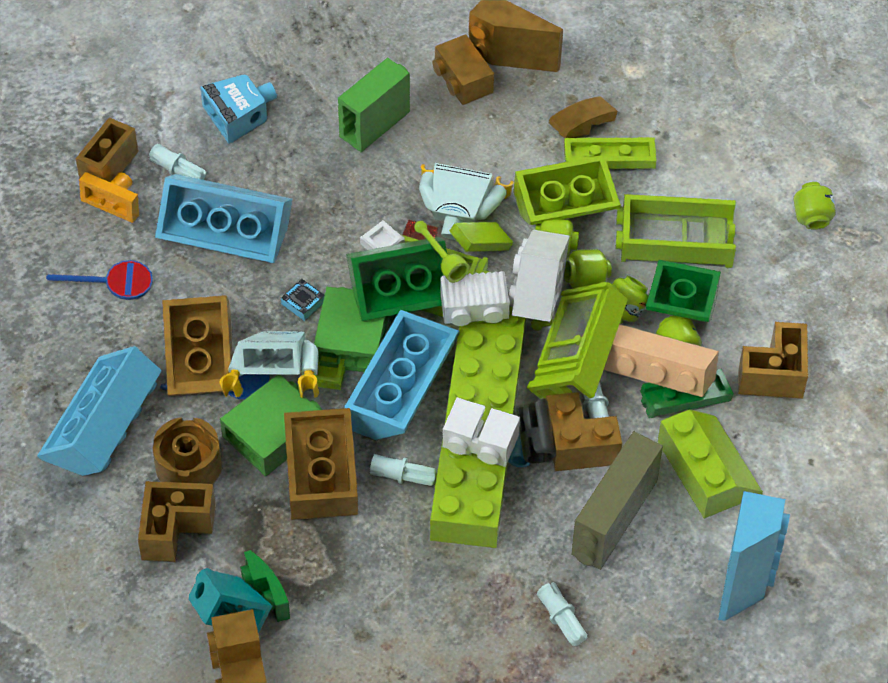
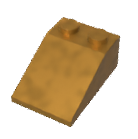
M481 0L470 11L469 39L487 63L495 66L558 72L560 70L563 39L562 28L507 0Z
M227 295L162 300L168 396L223 392L220 379L224 375L229 374L228 368L232 359L231 309Z
M350 408L284 413L291 520L358 515V493Z

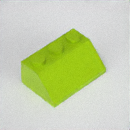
M605 155L515 171L513 193L520 216L529 225L541 224L546 220L567 219L616 210L621 207Z
M689 409L661 420L657 442L663 445L662 450L703 518L741 504L744 491L763 494L760 486L716 416Z

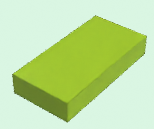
M497 222L454 223L449 230L465 252L509 251L514 243Z

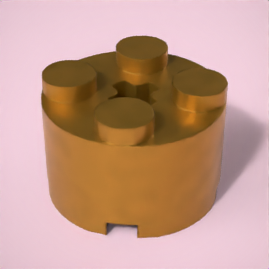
M182 417L175 418L163 424L156 432L153 443V457L156 474L160 482L213 484L222 472L220 445L215 429L208 422L194 417L193 420H183Z

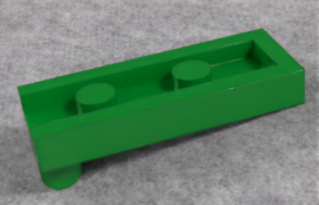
M721 368L717 369L716 379L703 397L650 382L644 383L640 390L642 394L641 403L644 408H647L646 414L648 418L730 402L734 395Z

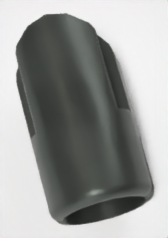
M541 398L535 401V403L531 402L524 405V407H517L516 413L520 417L519 432L524 460L533 464L544 463L545 453H548L549 460H552L556 456V448L548 401Z

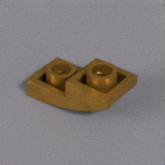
M601 96L579 101L562 109L550 117L548 123L562 137L575 138L577 136L589 135L592 124L600 125L601 123L615 121L618 111Z

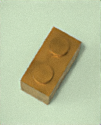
M466 34L435 46V59L432 61L434 71L438 76L443 77L450 94L456 96L462 105L494 92V72Z
M109 117L76 157L79 179L87 172L111 182L119 172H123L138 153L135 128Z

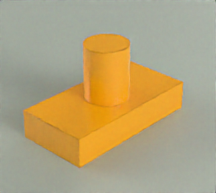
M85 172L79 179L82 202L131 223L139 217L138 194L128 190L133 182L127 174L119 172L111 182H108Z

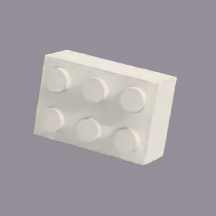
M532 230L529 238L523 239L522 246L519 247L513 264V273L518 274V276H515L514 284L511 285L509 292V303L513 305V316L551 321L561 296L570 236Z

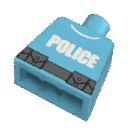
M247 75L232 77L200 87L202 106L228 144L263 124L267 120L266 103L277 98L276 91L270 82L256 88Z

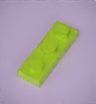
M655 137L564 138L565 162L605 155L609 169L656 168Z

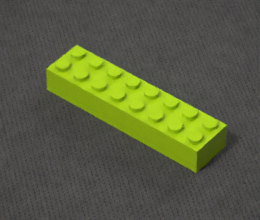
M509 307V319H502L497 323L473 321L467 325L459 326L445 423L456 398L485 406V411L481 418L484 424L491 408L514 415L526 318L513 316V307ZM442 438L430 518V541L497 548L508 462L506 467L497 464L484 463L474 453L471 456L455 454L449 449L442 447Z

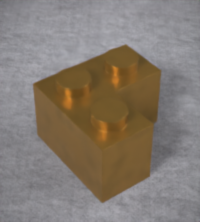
M775 322L770 348L742 347L738 368V394L803 399L808 380L807 324Z
M579 392L546 395L556 448V456L552 459L554 471L611 466L622 449L617 416L584 419Z
M145 482L138 534L141 560L175 562L179 532L213 534L216 507L213 484Z
M253 609L211 617L213 631L207 632L212 668H220L221 678L215 679V683H267Z

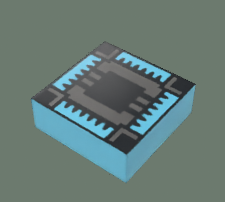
M301 279L281 297V304L305 321L323 304L325 295Z

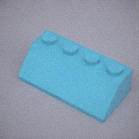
M174 174L165 177L155 238L275 263L288 229L293 199Z
M400 310L344 407L350 408L352 431L374 440L405 433L459 336V331Z
M136 346L98 357L37 457L82 476L104 471L111 462L110 456L115 447L120 445L127 435L126 429L129 424L141 413V404L144 399L156 388L157 383L155 381L162 370Z
M743 492L718 620L726 621L764 599L766 587L774 586L790 514L783 513L786 499Z

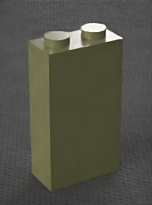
M635 431L632 432L575 519L571 555L575 556L579 562L587 566L592 565L600 570L602 569L658 481L663 445Z

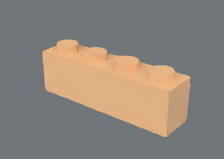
M619 324L604 370L703 397L716 379L719 351Z

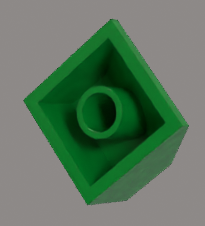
M658 260L646 310L710 322L717 299L721 272Z

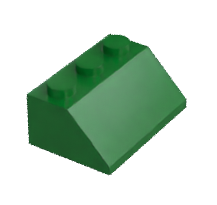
M434 237L447 253L445 240L440 237ZM427 239L346 254L351 286L361 321L396 315L400 310L411 312L442 306L441 277L444 275L441 271V263L443 258Z

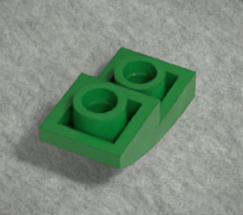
M251 550L245 551V565L240 566L243 580L251 585L260 595H263V598L272 605L271 610L274 611L277 622L290 619L289 601L280 581L258 555Z

